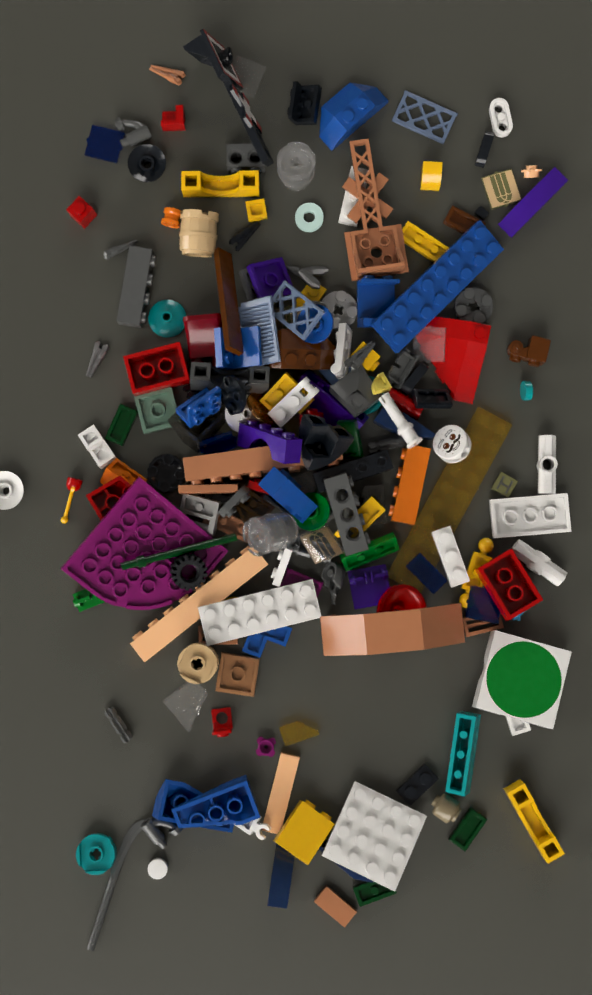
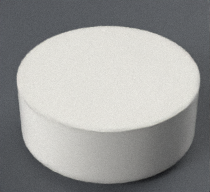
M154 858L148 865V874L153 879H162L168 871V864L162 858Z

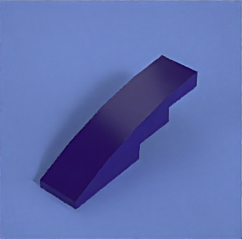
M554 167L498 225L512 238L569 180Z

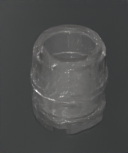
M290 142L278 153V176L282 184L290 190L299 191L310 185L315 174V154L307 144ZM293 163H299L301 165L294 166Z
M285 512L251 517L243 526L244 543L248 542L250 548L247 549L254 556L260 557L270 552L283 550L293 545L298 537V526L295 519Z

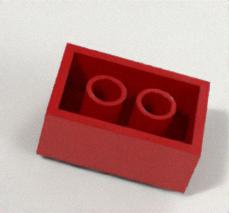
M180 342L123 356L134 396L190 383V374Z
M512 548L475 569L505 621L513 619L543 601V598Z

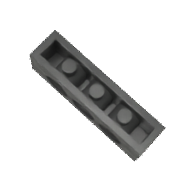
M344 472L323 478L345 556L369 550L367 544H371L368 532H363L362 525H365L362 513L358 514L356 508L360 504L357 494H352L351 487H354L351 475L347 476V473ZM340 489H345L348 493L347 497L343 500L338 499L336 496L337 491ZM346 508L352 509V517L344 518L342 516L343 510ZM351 527H356L359 532L357 536L350 537L348 536V530Z

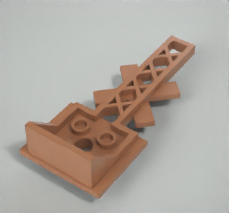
M369 138L350 141L355 181L349 177L342 188L358 199V202L347 217L356 224L361 218L363 230L344 232L351 281H358L365 275H374L377 278L409 273L402 225H382L381 216L387 219L393 211L392 207L378 198V194L389 179L381 173H378L376 177L374 175ZM365 145L366 152L363 156L355 152V147ZM362 163L369 168L366 175L358 171ZM364 182L369 184L367 189L362 186ZM369 207L373 210L371 213L367 211ZM372 219L378 224V227L367 229L368 222ZM379 249L381 256L375 258L371 255V251Z

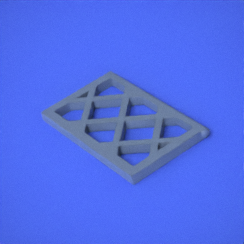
M405 90L392 118V122L444 144L458 113ZM408 96L415 99L417 103L407 106L405 100ZM427 104L433 107L435 111L425 115L422 105ZM419 107L422 116L412 119L409 110ZM406 111L409 121L404 122L398 119V115ZM445 112L451 115L450 121L443 122L440 113ZM437 115L440 124L430 127L427 118ZM424 119L427 129L422 130L416 127L414 123ZM442 128L444 135L440 138L434 135L432 131Z
M286 280L283 281L272 297L273 305L279 302L280 312L274 311L275 318L304 341L325 314L324 310ZM288 287L291 290V295L283 297V291ZM296 298H302L305 301V306L296 307ZM292 299V309L284 311L283 301ZM314 308L318 311V314L315 318L310 319V309ZM305 310L306 320L297 322V312ZM293 313V323H288L284 320V315ZM306 324L305 332L303 334L300 333L298 326Z

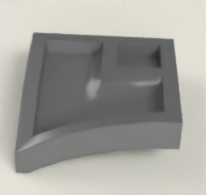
M362 365L357 371L347 373L343 378L330 386L329 392L354 418L379 401V397L383 398V393L373 395L371 390L372 380Z

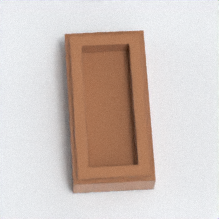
M327 885L314 899V903L344 928L357 913L354 907Z

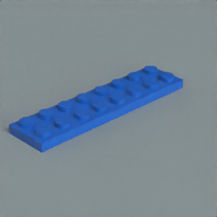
M481 220L477 221L373 321L371 326L395 353H399L504 248Z

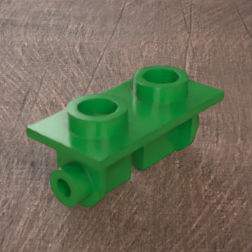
M87 589L72 594L74 597L73 604L78 608L79 612L105 602Z

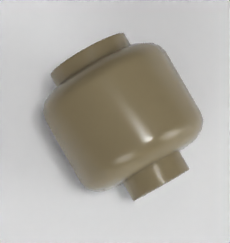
M443 793L441 797L436 795L431 803L434 807L432 810L433 815L444 823L454 822L462 810L459 808L460 802L448 793Z

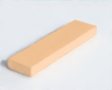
M283 752L280 754L263 823L271 826V830L267 831L262 828L263 831L278 834L283 826L300 760L299 756Z

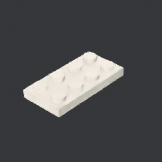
M568 493L489 500L493 538L572 532Z

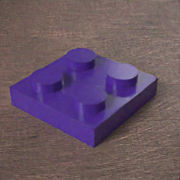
M282 257L249 264L246 267L257 298L270 295L273 297L284 280L292 285ZM288 287L284 289L283 297L291 295V290Z

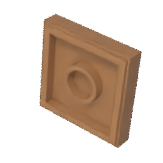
M221 652L215 691L254 697L260 658Z

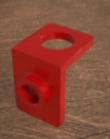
M231 708L212 709V735H217V737L229 736V733L233 731ZM220 712H224L228 716L227 722L223 724L219 723L216 719L217 714Z

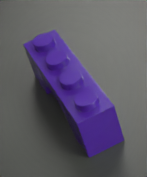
M248 419L247 422L239 423L237 446L249 449L263 447L267 443L273 460L283 464L300 463L303 439L295 437L294 433L282 432L283 429L270 428L271 425L259 424V421L254 419Z

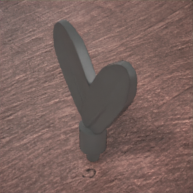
M324 266L287 267V270L291 271L292 274L299 275L313 289H320V282L314 276H322L329 271Z

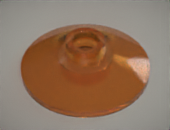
M251 393L247 397L246 402L252 415L263 423L269 425L276 424L267 414L269 410L260 402L263 395Z

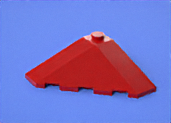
M435 317L414 338L421 345L420 350L427 361L430 360L436 368L434 372L442 384L445 383L451 391V398L454 401L473 404L491 325Z

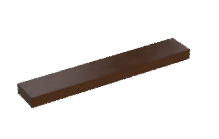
M218 247L214 251L224 346L225 350L240 356L244 351L232 254Z

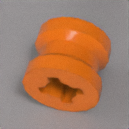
M165 207L163 210L165 215L161 219V224L169 228H180L181 210Z

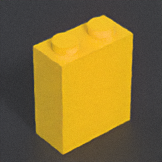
M307 799L305 802L299 800L273 841L304 864L309 865L335 824L331 822V816L323 811L321 814L315 810L316 806Z

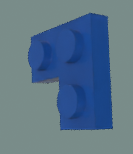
M285 626L247 636L242 651L260 658L267 640L286 647L292 628Z

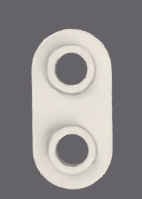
M496 98L489 106V115L493 132L496 136L504 138L510 134L513 123L508 102L503 98ZM495 108L501 109V112H496ZM499 126H503L505 130H500Z

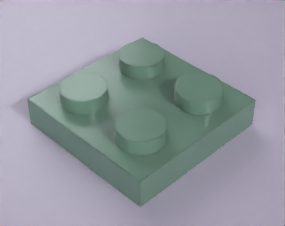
M172 387L134 396L144 435L182 425L180 416L176 413L175 408H177Z

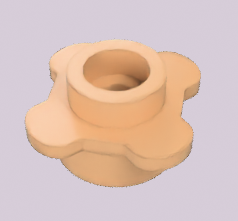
M538 165L526 166V170H521V172H524V178H538L539 172L542 171V169H538Z

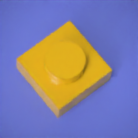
M264 198L245 201L249 222L268 219Z

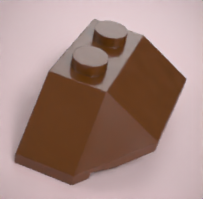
M280 329L277 331L281 362L264 366L279 369L330 370L332 364L335 363L334 350L336 347L328 338L321 343L311 344L302 340L290 329Z

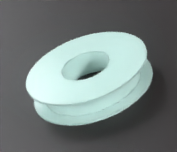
M314 203L302 204L295 213L296 225L304 232H314L323 224V211ZM312 213L315 219L312 222H306L304 215Z

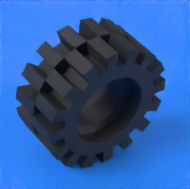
M188 553L180 555L178 559L175 558L174 564L171 563V578L179 588H184L186 591H189V589L196 590L195 587L198 586L200 588L201 583L206 581L204 578L207 577V567L199 556ZM186 565H193L196 568L195 575L190 579L182 577L181 574L183 567Z

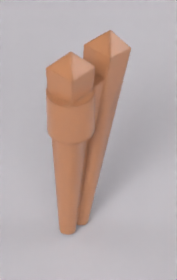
M151 65L149 68L150 71L178 86L182 84L181 79L186 76L184 71L156 65Z

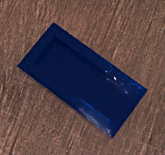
M420 552L406 565L432 594H435L448 581Z

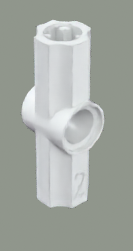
M539 435L538 461L536 463L538 470V494H556V468L558 465L556 460V436ZM544 460H548L551 463L549 470L543 467Z
M518 539L511 547L518 559L526 564L529 570L539 576L542 575L552 584L559 586L566 578V571L550 561L551 559L547 555L533 549L522 540Z

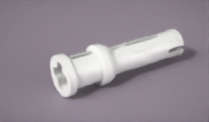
M389 392L383 394V398L379 397L378 400L397 426V433L407 443L406 447L411 449L418 445L423 439L413 429L414 425L407 422Z

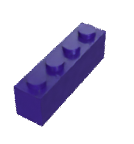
M310 369L297 381L298 383L307 376L310 380L309 383L314 388L317 387L319 389V392L313 397L315 400L309 406L310 408L318 409V412H324L323 418H325L327 424L336 426L338 420L357 419L360 430L369 419L365 413H361L354 418L329 392L330 385Z

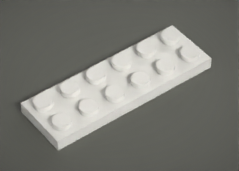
M313 579L198 607L207 646L317 619L321 616Z

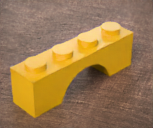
M241 170L227 176L208 175L202 171H181V191L183 197H260L259 170Z
M519 779L503 788L547 864L564 855L563 849L543 819L525 783Z

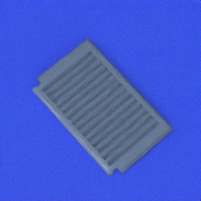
M272 295L241 303V307H238L241 328L260 327L261 366L281 362Z

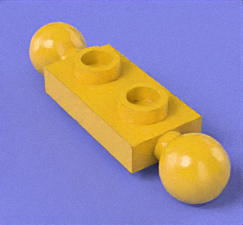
M482 538L478 543L480 552L473 551L466 570L470 581L461 584L460 587L466 590L459 598V603H461L463 608H470L474 605L473 593L479 595L481 593L483 583L475 569L492 560V557L487 556V553L491 552L494 548V543L490 538Z

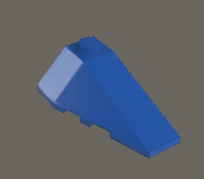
M247 775L223 783L171 808L178 828L203 827L206 825L223 826L225 824L243 825L261 818Z
M165 779L156 796L152 816L157 820L176 823L171 808L203 793L184 782ZM225 824L223 826L206 825L202 828L232 833L234 824Z

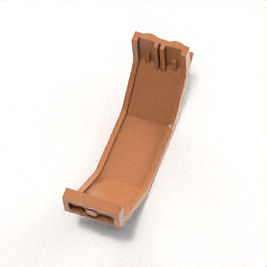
M459 602L410 610L320 616L324 656L374 655L425 650L465 643L462 607Z

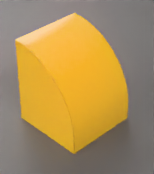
M423 161L420 190H440L443 162Z

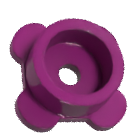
M262 736L257 739L258 749L256 754L258 756L273 757L275 755L274 745L276 740L273 737L265 739Z

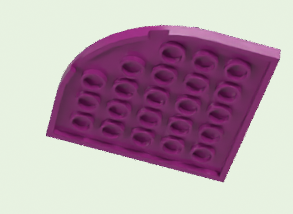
M138 477L62 565L61 570L93 595L111 605L130 610L161 608L173 604L174 601L194 591L192 589L186 591L184 588H179L171 578V563L174 564V559H178L179 556L146 564V567H134L123 571L120 563L136 559L135 557L144 555L145 557L214 538L142 478ZM222 545L189 554L193 553L203 560L207 567L206 572L208 576L227 554L228 550ZM193 565L184 566L181 571L182 577L186 579L192 578L196 573V568Z

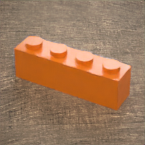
M414 446L411 449L407 447L402 448L400 459L403 460L402 467H398L396 474L399 482L398 486L394 485L392 493L395 501L394 505L390 504L388 516H391L390 521L415 525L431 451L430 448Z

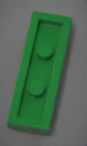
M392 532L370 541L371 544H367L369 550L345 556L344 552L340 553L339 556L345 571L347 572L400 550L394 533Z

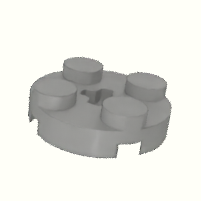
M340 290L331 292L323 298L322 302L328 305V310L333 317V329H338L339 323H347L349 327L354 323L357 316V303L350 294ZM336 306L343 308L342 315L334 314Z

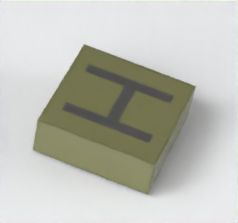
M500 472L491 489L509 498L518 481Z

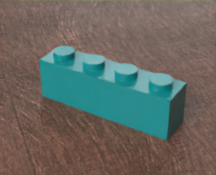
M460 711L456 714L445 790L447 793L464 797L470 793L481 720L480 714Z

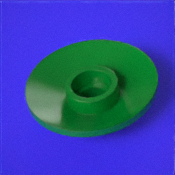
M313 492L306 493L305 495L318 506L315 509L316 514L309 516L303 524L294 516L293 520L301 529L313 531L321 528L328 521L330 505L322 495Z

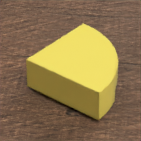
M384 372L379 373L371 385L373 395L388 392L392 388Z

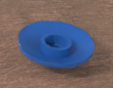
M320 304L316 305L324 310L325 314L319 320V327L316 328L315 326L305 342L311 344L321 343L326 340L333 329L331 312ZM311 308L310 319L315 318L318 311ZM305 310L301 311L297 322L306 320ZM306 324L298 326V331L303 334L306 330Z

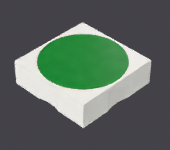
M497 630L491 631L484 656V667L478 680L472 707L553 729L572 652Z

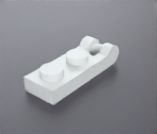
M339 323L338 331H336L337 346L334 350L335 363L330 368L338 380L343 378L349 367H345V361L350 358L353 331L347 323Z
M307 376L267 413L280 428L319 392L317 387L314 388L309 383L310 380ZM302 388L308 392L306 396L300 391Z

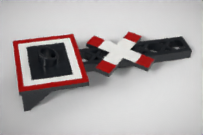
M201 29V35L184 45V50L201 63L214 68L217 77L223 81L261 163L267 167L272 165L274 161L261 136L262 128L250 111L248 99L243 92H240L244 88L232 65L233 56L231 48H224L208 32Z

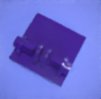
M386 564L347 571L354 610L377 606L383 593L390 588Z

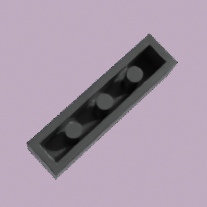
M129 245L116 320L119 325L142 329L143 323L147 321L145 308L150 303V293H148L149 286L153 284L154 275L151 272L152 267L156 266L157 256L154 255L152 249Z

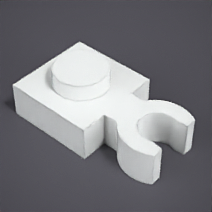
M261 818L243 825H235L249 835L255 832L260 840L266 838L261 832L262 828L267 831L271 830L269 824H261L259 822Z

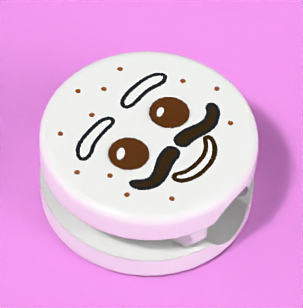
M457 425L442 427L433 439L435 453L447 463H458L464 460L470 453L472 446L469 435Z

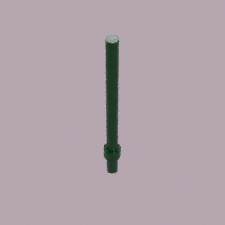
M233 533L145 557L144 555L135 557L136 559L120 563L123 571L134 567H146V564L237 541V536Z

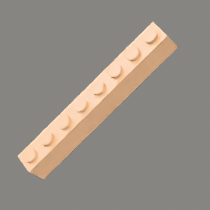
M248 545L240 552L242 556L236 560L234 558L230 559L224 564L226 568L223 571H215L209 576L211 579L206 584L202 582L200 588L198 586L195 587V593L191 596L186 594L178 601L180 605L176 608L171 606L163 612L165 616L161 620L156 618L147 625L149 627L144 633L139 631L132 637L134 641L130 645L144 662L200 619L198 607L223 601L269 565L255 546L250 548Z

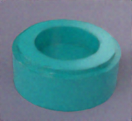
M530 381L521 382L520 396L523 401L531 400L533 397V385Z

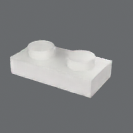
M286 545L285 550L280 549L277 558L280 564L278 568L274 567L271 578L274 581L272 585L280 587L294 547Z

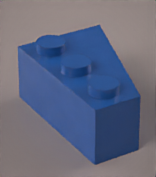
M273 467L258 484L302 524L318 507L300 490L301 486L284 469L279 471Z

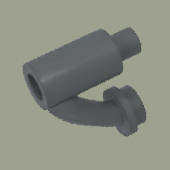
M120 117L114 120L118 131H124V127L136 129L125 134L126 138L120 140L122 147L127 145L132 147L152 138L148 127L144 126L141 122L121 120Z
M151 817L140 825L153 844H158L161 849L165 848L168 844L164 840V833L158 826L169 828L168 832L173 834V836L178 835L183 830V828H178L177 823L152 819Z

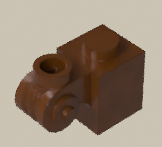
M532 335L528 339L526 348H523L521 341H512L507 347V353L510 356L509 360L517 363L523 360L532 367L542 366L546 363L551 340Z

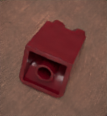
M212 313L183 317L191 362L204 363V361L211 360L212 365L216 367L214 328H222L221 314Z

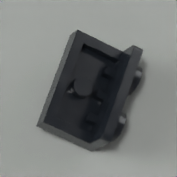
M298 81L293 82V87L290 91V107H288L287 114L288 118L296 126L317 125L322 92L320 85L302 86Z

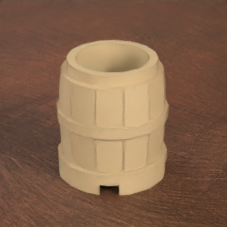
M184 209L180 211L179 245L182 255L202 258L212 257L218 236L217 223L219 221V214L208 211L207 215L206 212H202L199 209Z
M202 642L193 643L183 649L177 661L181 677L192 684L205 683L210 680L216 673L219 665L215 649ZM199 658L203 667L195 669L192 661Z

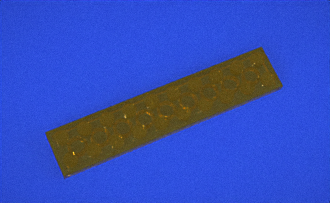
M479 406L477 407L465 429L472 443L470 453L464 460L458 463L446 464L417 517L415 525L410 530L388 571L390 579L400 584L413 586L422 593L440 560L431 532L451 526L454 534L512 424Z

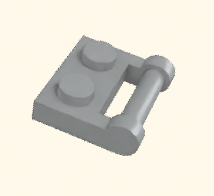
M183 494L180 511L186 516L189 514L210 520L209 525L192 521L209 535L214 536L217 532L218 512L222 502L194 494Z

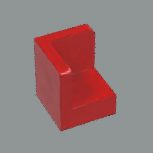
M175 105L176 111L162 112L161 127L163 131H186L183 105Z

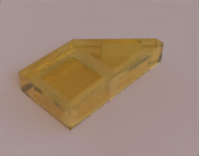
M298 720L279 727L285 746L320 735L318 730Z

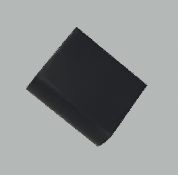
M480 206L474 214L481 220H484L489 215V212Z

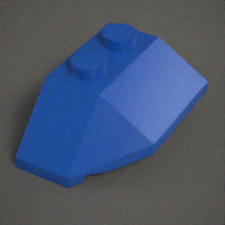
M348 83L321 107L319 138L333 151L389 101L377 87Z

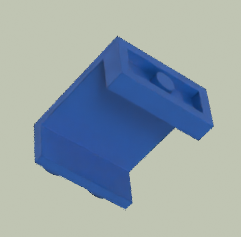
M365 275L357 281V328H373L371 323L395 301V285L400 283V279H393V276H382V279H375L374 275Z

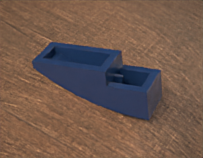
M382 408L373 423L398 435L397 426L385 408ZM403 412L407 422L414 425L413 429L419 437H422V439H432L436 435Z
M277 843L267 906L287 909L295 856Z

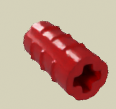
M391 388L388 392L400 411L418 420L424 408H415L412 398Z

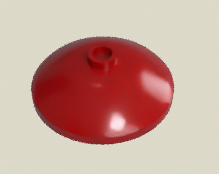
M398 584L390 587L383 593L378 602L376 613L426 608V603L422 594L416 588L406 584Z

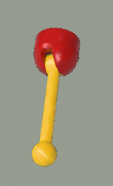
M73 477L67 478L66 486L70 493L64 516L61 517V522L64 524L68 522L67 516L73 494L80 490L83 480Z

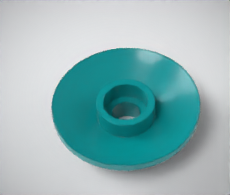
M161 300L149 312V325L153 332L161 337H174L184 329L183 317L186 316V312L174 300ZM169 314L170 319L164 320L163 316Z

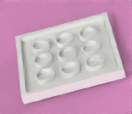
M354 781L321 856L395 892L427 816Z

